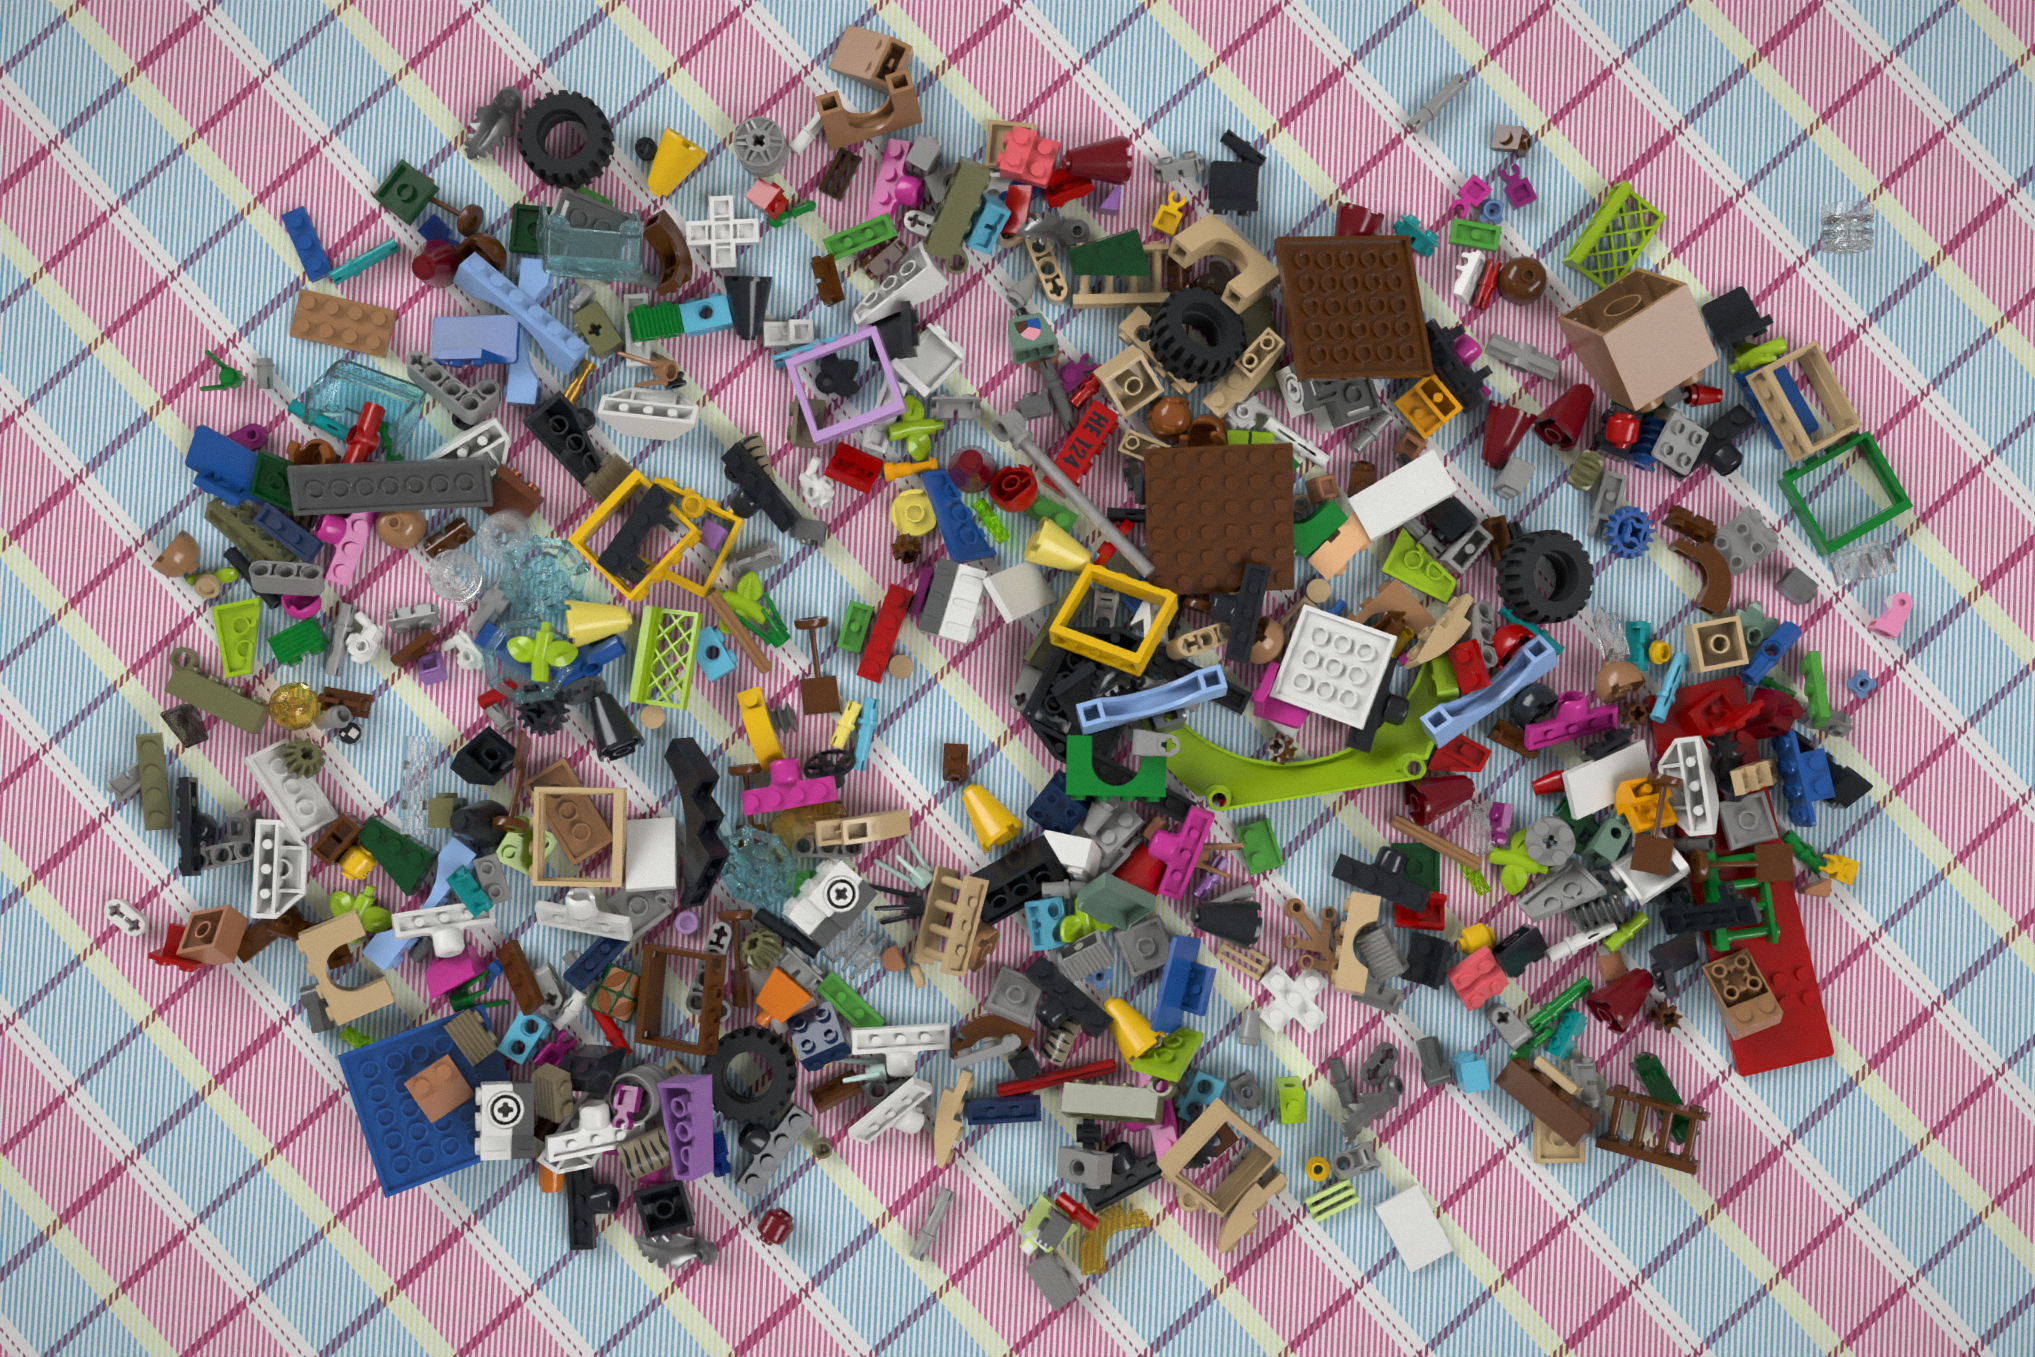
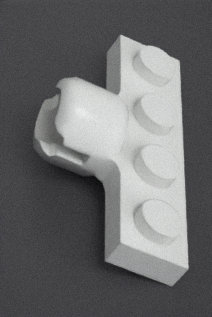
M587 887L571 889L567 893L568 897H565L566 905L538 900L535 905L537 922L540 925L630 941L633 936L631 918L599 911L596 906L594 892Z
M464 903L395 913L391 916L395 941L430 936L433 941L435 955L443 958L452 957L463 952L465 947L463 930L495 925L496 923L493 907L487 912L483 911L474 918Z
M949 1023L851 1028L852 1055L885 1054L886 1071L893 1077L913 1075L915 1072V1055L919 1051L950 1049Z
M912 1077L848 1129L849 1138L868 1145L890 1127H894L906 1134L919 1132L924 1124L925 1117L924 1114H921L923 1109L917 1106V1104L933 1092L932 1085Z
M601 1100L584 1102L578 1108L579 1126L577 1129L545 1136L546 1160L551 1163L617 1149L616 1146L644 1134L645 1122L634 1124L632 1130L624 1129V1121L621 1122V1128L612 1127V1122H610L609 1105Z

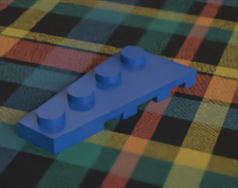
M947 470L929 471L921 475L951 561L962 564L994 557L997 554L995 549L989 547L985 540L986 534L982 528L978 529L972 519V511L969 507L964 506L960 499L962 495Z

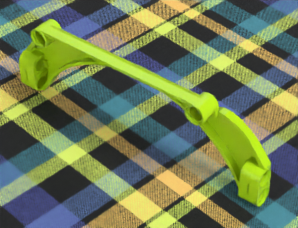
M1444 652L1420 665L1413 684L1405 695V698L1409 701V711L1404 723L1396 726L1383 722L1376 730L1370 753L1347 747L1324 757L1307 761L1285 762V765H1281L1278 762L1252 759L1232 753L1208 741L1184 723L1182 729L1166 733L1176 736L1180 742L1179 751L1172 757H1166V768L1197 797L1206 796L1208 806L1215 811H1225L1419 779L1426 772V765L1423 760L1429 758L1434 746L1433 741L1425 734L1420 718L1439 704L1457 700V697H1459L1457 677L1453 665L1449 661V653ZM1147 718L1141 719L1142 730L1152 731ZM1165 718L1164 721L1167 722L1170 721V719ZM1167 739V753H1170V750L1176 746L1171 743V739ZM1412 761L1418 765V772L1415 775H1411L1407 770L1408 764ZM1216 793H1221L1225 798L1224 804L1220 807H1216L1212 803V797Z

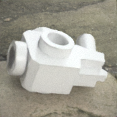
M1251 394L1240 404L1237 402L1223 418L1228 430L1243 429L1248 431L1256 424L1254 420L1256 413L1268 419L1274 411L1259 403V398Z
M813 456L806 472H801L799 484L803 488L802 494L810 506L820 507L824 510L833 504L831 498L835 493L832 488L834 482L825 475L822 477L817 475L816 471L822 460Z
M360 611L354 618L363 626L360 634L351 633L346 641V646H348V652L352 654L350 659L364 665L365 662L374 661L381 647L380 642L384 636L382 632L384 627L374 624Z
M464 629L459 630L458 635L441 644L444 651L455 647L459 650V653L456 655L458 657L457 663L462 669L481 671L490 663L487 660L490 657V652L475 643V638L469 631L465 632Z

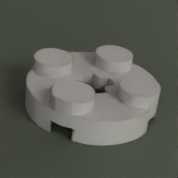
M1544 816L1540 820L1531 823L1526 830L1524 838L1528 855L1537 863L1546 866L1564 864L1572 855L1576 843L1572 828L1565 820L1556 816ZM1549 835H1553L1554 840L1557 841L1551 847L1546 846V843L1543 842V839H1548Z

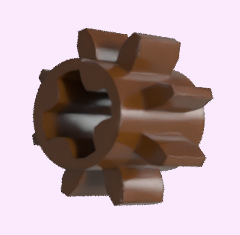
M909 533L897 536L895 543L891 544L895 561L901 559L903 564L916 561L918 554H922L918 537L912 539Z
M1633 699L1632 705L1628 702H1623L1622 704L1625 708L1623 711L1618 712L1624 719L1621 724L1630 723V728L1636 729L1637 723L1641 726H1646L1644 720L1650 716V713H1647L1645 709L1648 704L1639 705L1638 699ZM1631 711L1638 712V717L1631 716Z
M1278 733L1277 738H1269L1270 742L1268 747L1265 748L1271 754L1269 760L1277 761L1281 765H1285V761L1294 760L1293 756L1298 748L1292 745L1294 742L1293 738L1289 736L1285 738L1280 733Z
M1661 1002L1660 1008H1651L1654 1013L1653 1017H1650L1649 1020L1657 1023L1654 1028L1655 1030L1660 1031L1664 1027V1031L1670 1034L1671 1028H1680L1678 1021L1683 1016L1675 1012L1677 1009L1676 1005L1672 1004L1668 1008L1665 1002ZM1663 1014H1667L1669 1018L1667 1022H1665Z

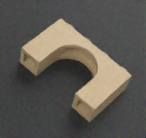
M1211 212L1176 235L1167 253L1184 269L1208 255L1221 256L1233 262L1241 274L1227 283L1221 300L1238 314L1275 289L1280 278L1279 269Z
M356 909L298 932L299 940L296 941L300 954L306 953L309 960L305 964L310 976H316L319 984L315 987L320 999L325 998L329 1005L325 1008L330 1021H336L337 1026L395 1002L385 975L356 987H345L334 982L327 973V960L336 948L366 935Z

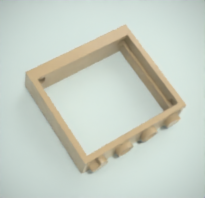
M1817 340L1745 377L1792 463L1811 455L1862 426L1859 417ZM1796 358L1801 363L1837 429L1814 443H1811L1773 373V370Z
M534 787L530 799V805L534 806V816L530 817L529 822L530 831H533V841L529 843V855H533V865L529 866L528 871L530 873V880H532V886H625L627 788ZM546 794L613 795L612 878L544 877Z
M1217 1097L1156 1164L1163 1171L1160 1175L1170 1185L1175 1182L1174 1186L1182 1194L1185 1195L1188 1192L1187 1195L1197 1205L1201 1202V1206L1209 1214L1213 1211L1223 1218L1282 1152L1268 1137ZM1228 1121L1254 1142L1256 1146L1210 1195L1180 1171L1217 1130Z

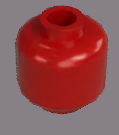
M1615 412L1614 416L1608 418L1606 439L1613 443L1614 448L1628 449V444L1637 442L1640 421L1634 418L1635 414Z

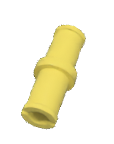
M848 700L841 719H838L836 722L838 726L829 745L843 750L850 732L855 729L854 723L863 707L862 705Z

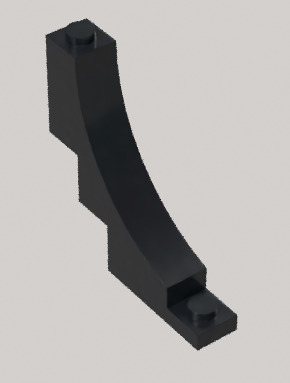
M693 737L674 738L671 740L664 758L675 777L684 809L686 850L682 876L687 886L679 902L683 908H689L705 904L730 853L716 833L725 814L711 795L720 776Z

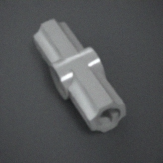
M1495 333L1491 335L1484 352L1489 356L1508 363V366L1522 373L1529 372L1548 381L1554 379L1561 362L1538 352L1534 346L1528 343H1516Z
M507 566L494 587H490L480 601L481 606L467 627L479 635L488 621L495 625L499 618L504 617L513 604L512 599L524 583L526 577Z

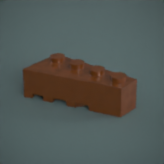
M1516 1056L1512 1058L1494 1081L1572 1147L1586 1140L1604 1117L1582 1100L1571 1095L1549 1076L1533 1067V1064L1524 1057Z

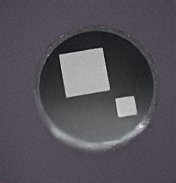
M350 721L346 727L338 729V737L346 745L359 744L365 735L363 726L356 721Z

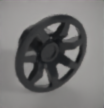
M825 750L807 759L803 765V772L809 779L834 776L836 789H839L845 784L844 775L854 768L856 759L847 750ZM831 754L830 760L827 761L823 755ZM839 754H844V755H846V756H842V757L837 761V758H838V755H839ZM815 759H818V761H819L821 764L819 765V764H817V763H815V762H814V763H811V762L814 761ZM851 760V762H850L849 765H845V764H844V763H846V762H848V761ZM808 769L815 771L813 773H810Z

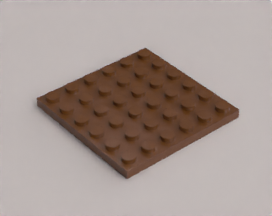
M1409 235L1277 237L1274 240L1297 382L1430 377L1434 374Z
M1292 442L1143 448L1146 559L1155 567L1153 572L1147 576L1148 583L1161 589H1168L1177 595L1239 592L1246 562L1271 567L1266 591L1295 590Z

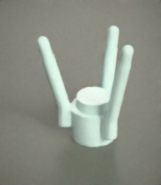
M907 835L904 836V839L922 868L919 865L913 868L900 855H896V859L911 872L908 875L909 877L884 862L874 859L873 862L907 882L913 888L917 886L920 890H923L933 878V875L930 873L932 868L925 862Z
M844 1058L840 1061H835L848 1064L870 1065V1067H865L866 1074L843 1078V1083L865 1079L870 1083L876 1080L887 1082L885 1063H878V1059ZM870 1083L861 1086L863 1091L867 1090Z

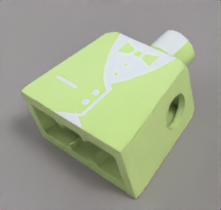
M1043 1192L1022 1224V1231L1027 1235V1238L1019 1247L1029 1256L1038 1247H1041L1046 1253L1054 1249L1051 1246L1047 1249L1036 1241L1040 1232L1037 1229L1040 1222L1045 1216L1047 1218L1050 1217L1048 1215L1050 1206L1069 1217L1063 1209L1055 1205V1202ZM1072 1220V1225L1061 1242L1078 1229V1223L1075 1220Z

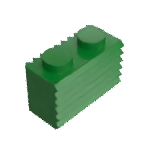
M671 301L657 303V307L648 308L647 304L634 306V310L627 314L632 342L639 343L683 335L685 331L679 304L671 305Z
M309 617L267 639L278 663L285 666L289 665V667L302 663V658L308 654L315 656L325 651L324 647L330 644L316 617Z

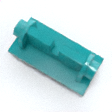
M1405 213L1402 214L1400 217L1404 219L1403 222L1397 220L1392 226L1395 230L1394 233L1397 235H1409L1410 239L1414 236L1416 240L1411 247L1423 257L1427 256L1429 258L1435 251L1431 247L1433 245L1437 248L1440 246V243L1437 241L1439 237L1430 229L1427 231L1419 226L1421 222L1411 213L1408 216Z
M1626 621L1624 661L1632 662L1640 671H1648L1651 623H1647V621Z
M462 864L446 881L473 917L476 918L483 911L487 912L493 907V900L486 896L471 876V871L467 870Z
M1567 1008L1561 1016L1560 1022L1550 1038L1545 1051L1564 1061L1567 1057L1570 1058L1577 1043L1571 1038L1573 1035L1580 1038L1585 1026L1588 1024L1586 1022L1587 1017Z

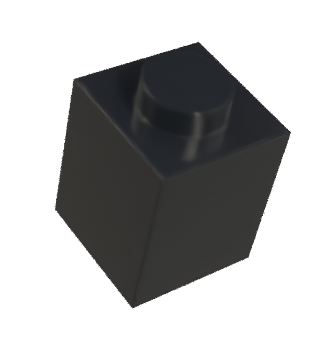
M1029 1045L1025 1046L1020 1053L1015 1052L1008 1056V1062L1020 1082L1041 1070V1065Z

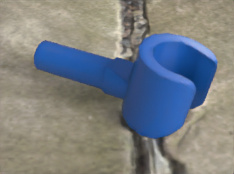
M497 958L486 968L491 973L483 988L487 989V991H489L496 977L503 971Z

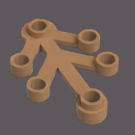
M1298 898L1287 900L1283 906L1285 915L1289 918H1296L1311 941L1299 939L1295 934L1287 935L1283 940L1285 948L1289 950L1297 948L1321 953L1325 961L1314 960L1312 956L1306 954L1298 958L1297 964L1302 970L1316 969L1326 971L1327 976L1331 979L1333 969H1335L1336 964H1339V960H1335L1337 945L1342 946L1343 938L1339 936L1340 927H1338L1334 931L1336 945L1333 954L1329 948L1332 920L1337 916L1335 908L1328 906L1321 909L1320 917L1322 920L1319 934L1304 912V903ZM1294 903L1299 906L1298 912L1293 910ZM1326 910H1329L1331 912L1330 918L1326 917ZM1290 937L1295 941L1294 946H1290L1288 943ZM1304 958H1307L1309 961L1307 967L1303 965Z

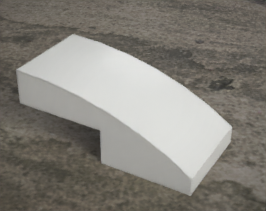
M813 319L763 322V348L803 346L814 343Z

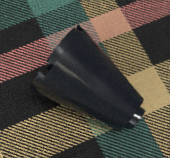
M724 276V284L736 335H741V340H756V336L761 335L773 277Z
M602 691L592 696L589 706L596 751L600 762H604L606 757L610 761L621 759L636 752L635 746L639 743L641 747L645 745L643 736L612 694H606L605 691Z
M481 800L456 810L450 818V826L455 833L475 846L494 848L500 845L507 832L493 828L492 821L498 816H508L509 812L505 806L494 800Z
M1252 900L1198 903L1196 907L1192 908L1190 919L1196 928L1239 948L1250 950L1251 947L1249 945L1256 944L1260 936L1262 918L1258 917V910L1262 911L1259 902Z

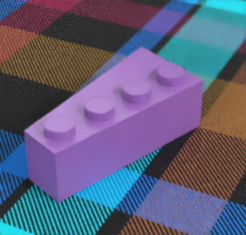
M678 1074L656 1083L675 1180L693 1181L713 1172L712 1074Z

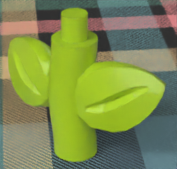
M1781 336L1762 345L1744 343L1734 349L1736 358L1733 364L1727 366V370L1730 375L1737 372L1743 374L1750 369L1769 365L1777 360V356L1788 351L1787 345Z
M910 394L904 398L909 412L900 415L902 421L886 425L885 434L888 442L906 438L905 444L908 454L915 460L924 462L931 449V440L928 435L936 434V430L944 429L943 420L935 421L934 418H924L925 410L922 403Z
M754 571L747 572L738 581L736 593L728 589L726 592L718 588L715 590L721 594L732 611H735L747 621H749V617L762 626L766 624L767 620L761 612V608L765 607L757 603L763 594V586ZM765 608V610L770 615L771 611ZM720 618V632L732 634Z
M541 622V629L536 631L535 640L530 636H518L507 642L508 650L516 661L531 663L532 681L548 682L549 665L558 668L565 667L573 662L578 654V649L573 644L563 640L553 641L554 633H550V622Z
M1527 828L1521 829L1511 836L1509 849L1491 846L1487 857V863L1505 866L1501 871L1500 881L1504 889L1511 895H1516L1525 887L1528 873L1536 875L1537 872L1546 874L1548 871V866L1537 863L1528 855L1524 841Z
M367 884L364 892L360 891L356 899L352 894L345 891H335L331 894L330 909L335 917L356 909L364 929L371 933H379L392 926V914L381 906L373 905L376 899L373 895L376 889L375 886ZM359 938L351 941V943H358Z
M1074 896L1075 915L1067 916L1062 920L1060 937L1064 943H1072L1098 929L1102 933L1114 928V926L1106 922H1098L1093 916L1077 910V896Z

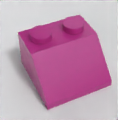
M474 945L464 947L463 952L446 959L439 957L429 963L431 967L424 972L429 994L434 999L445 995L486 971V966Z

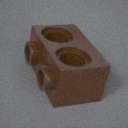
M343 812L311 847L310 851L327 866L337 865L348 848L358 842L359 838L357 836L365 824L352 812Z

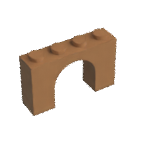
M908 68L885 75L889 91L888 97L880 107L866 113H852L845 110L838 90L814 97L830 150L923 122L915 87Z
M1388 579L1385 580L1377 588L1379 593L1373 599L1368 596L1359 605L1361 610L1356 615L1350 613L1345 618L1364 624L1370 616L1375 614H1384L1390 610L1406 611L1407 614L1402 618L1406 620V626L1413 630L1414 639L1418 638L1419 633L1425 627L1430 628L1436 622L1397 579L1391 582Z

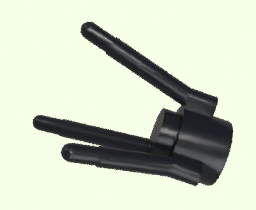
M869 884L874 890L908 897V899H904L903 905L874 907L875 911L904 910V913H909L880 921L881 925L907 919H917V916H923V896H917V892H907Z

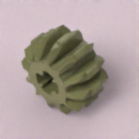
M1583 450L1567 476V483L1576 490L1588 491L1604 465V457L1593 450Z
M301 737L296 738L294 742H289L286 745V749L282 752L281 757L284 758L282 766L289 767L288 774L295 772L297 779L301 778L302 775L306 779L311 778L313 774H318L321 771V767L325 764L326 759L323 758L325 750H318L319 742L312 744L310 737L305 741Z
M761 927L758 930L753 929L751 935H746L745 942L740 943L743 948L739 951V954L744 964L760 971L762 968L768 969L770 963H775L774 959L780 955L778 950L782 945L779 943V938L775 933Z

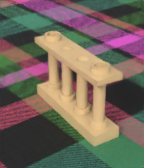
M1151 241L1149 245H1143L1145 255H1151L1152 290H1150V293H1140L1137 276H1128V290H1126V293H1116L1113 289V276H1104V291L1101 292L1102 294H1092V291H1089V275H1079L1080 291L1077 294H1073L1072 309L1136 308L1138 305L1141 308L1160 307L1170 295V292H1164L1162 289L1161 255H1167L1169 244H1163L1162 241ZM1087 242L1077 243L1076 246L1081 245V244H1084V243H1087Z
M936 865L911 961L934 965V961L937 960L942 962L940 972L965 977L989 880L964 875L962 881L956 879L958 870ZM953 888L960 890L957 905L950 903ZM947 912L954 914L951 929L944 927ZM941 936L948 938L945 952L937 950Z

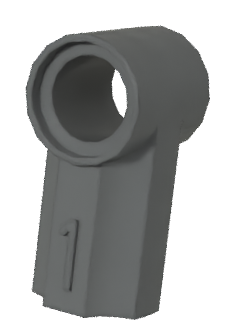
M319 983L300 988L301 1003L304 1008H307L312 1034L335 1028L334 1020L330 1021L325 1010L329 1005L325 998L320 999L315 986Z
M1428 1036L1417 1040L1416 1045L1423 1066L1421 1067V1073L1426 1087L1431 1088L1452 1082L1448 1065L1443 1060L1437 1036Z
M912 1077L888 1083L881 1080L871 1082L867 1088L870 1109H874Z

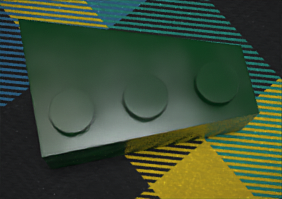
M1136 227L1066 249L1074 275L1151 276Z
M379 815L370 816L357 836L406 896L416 894L440 852Z

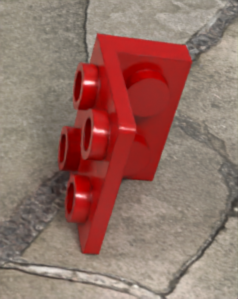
M177 923L169 924L164 948L148 953V958L155 960V964L161 966L176 965L179 966V970L185 972H194L196 969L209 965L176 955L186 928L185 925Z

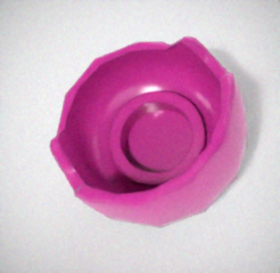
M282 594L281 597L285 612L295 619L301 620L313 617L321 609L322 599L320 595Z

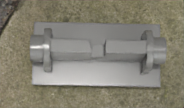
M1187 151L1182 153L1180 158L1172 159V156L1158 159V163L1153 164V167L1159 170L1156 173L1157 182L1165 184L1179 180L1178 170H1182L1183 178L1200 175L1202 171H1205L1203 162L1198 161V159L1203 158V155L1196 153V151Z
M939 394L937 397H931V416L936 417V420H953L954 411H958V420H975V418H980V397H975L971 394H964L961 397Z
M775 540L729 556V563L736 579L743 577L749 571L756 573L782 564Z
M432 602L415 605V614H412L411 606L393 609L392 612L388 613L389 620H386L394 633H407L410 630L431 629L434 626L442 625L441 620L436 615L439 614L438 604L433 605Z
M1806 702L1802 705L1803 712L1805 713L1796 721L1807 728L1818 729L1829 733L1831 736L1842 738L1854 728L1851 725L1852 718L1848 714L1830 709L1831 718L1823 728H1813L1812 719L1808 717L1809 703Z
M138 761L126 769L130 774L129 777L121 772L108 780V784L105 785L109 793L114 792L118 804L141 789Z
M488 853L481 858L473 860L482 889L486 896L493 900L492 904L495 905L511 900L512 896L497 853Z
M788 945L786 949L789 953L786 955L782 952L776 958L779 961L778 964L790 975L797 969L801 971L795 980L806 990L809 989L813 992L819 986L816 981L818 979L821 982L824 981V978L821 976L824 972L814 963L809 965L803 959L806 955L796 946L792 949Z
M1367 980L1364 997L1351 996L1352 1000L1398 1015L1399 1005L1403 1002L1405 994L1401 993L1399 989L1396 990L1387 986L1381 989L1379 988V983Z
M1585 1055L1571 1059L1570 1074L1572 1079L1583 1088L1579 1095L1574 1096L1591 1108L1599 1107L1598 1102H1601L1598 1084H1590L1589 1081L1597 1080L1595 1061H1592V1057H1585Z

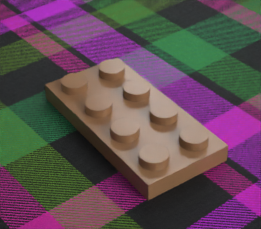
M301 289L289 335L298 339L386 359L397 312L383 307Z
M563 757L523 782L530 796L532 791H534V787L537 786L584 787L566 757ZM546 794V823L573 866L613 842L612 831L589 795Z

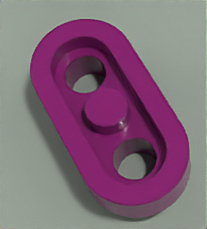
M251 423L226 437L252 451H256L266 445L269 435L263 426ZM255 431L256 437L251 439L250 434Z

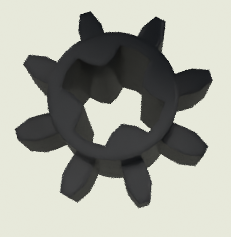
M1083 1119V1124H1076V1143H1082L1083 1149H1094V1143H1101V1124H1095L1093 1119Z

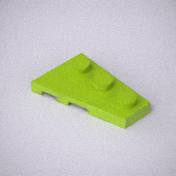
M1402 527L1380 572L1446 604L1457 581Z
M261 597L212 607L225 678L229 679L253 674L262 606Z
M1184 1027L1178 1028L1164 1038L1160 1046L1155 1049L1151 1047L1147 1050L1146 1056L1141 1059H1134L1131 1062V1070L1178 1083L1201 1046L1204 1033Z

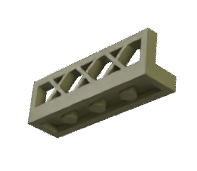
M219 497L207 504L204 518L253 561L293 562L299 557L273 537L272 541L262 540L258 536V532H267L255 523L254 525H247L240 521V516L250 517L253 520L257 515L245 502L237 506L236 509L225 508L221 504L224 502L223 499ZM276 548L287 549L291 554L283 558L276 552Z
M1076 575L1023 657V660L1041 671H1044L1056 645L1051 644L1049 629L1078 581L1079 577ZM1089 586L1066 627L1074 625L1094 593V588Z

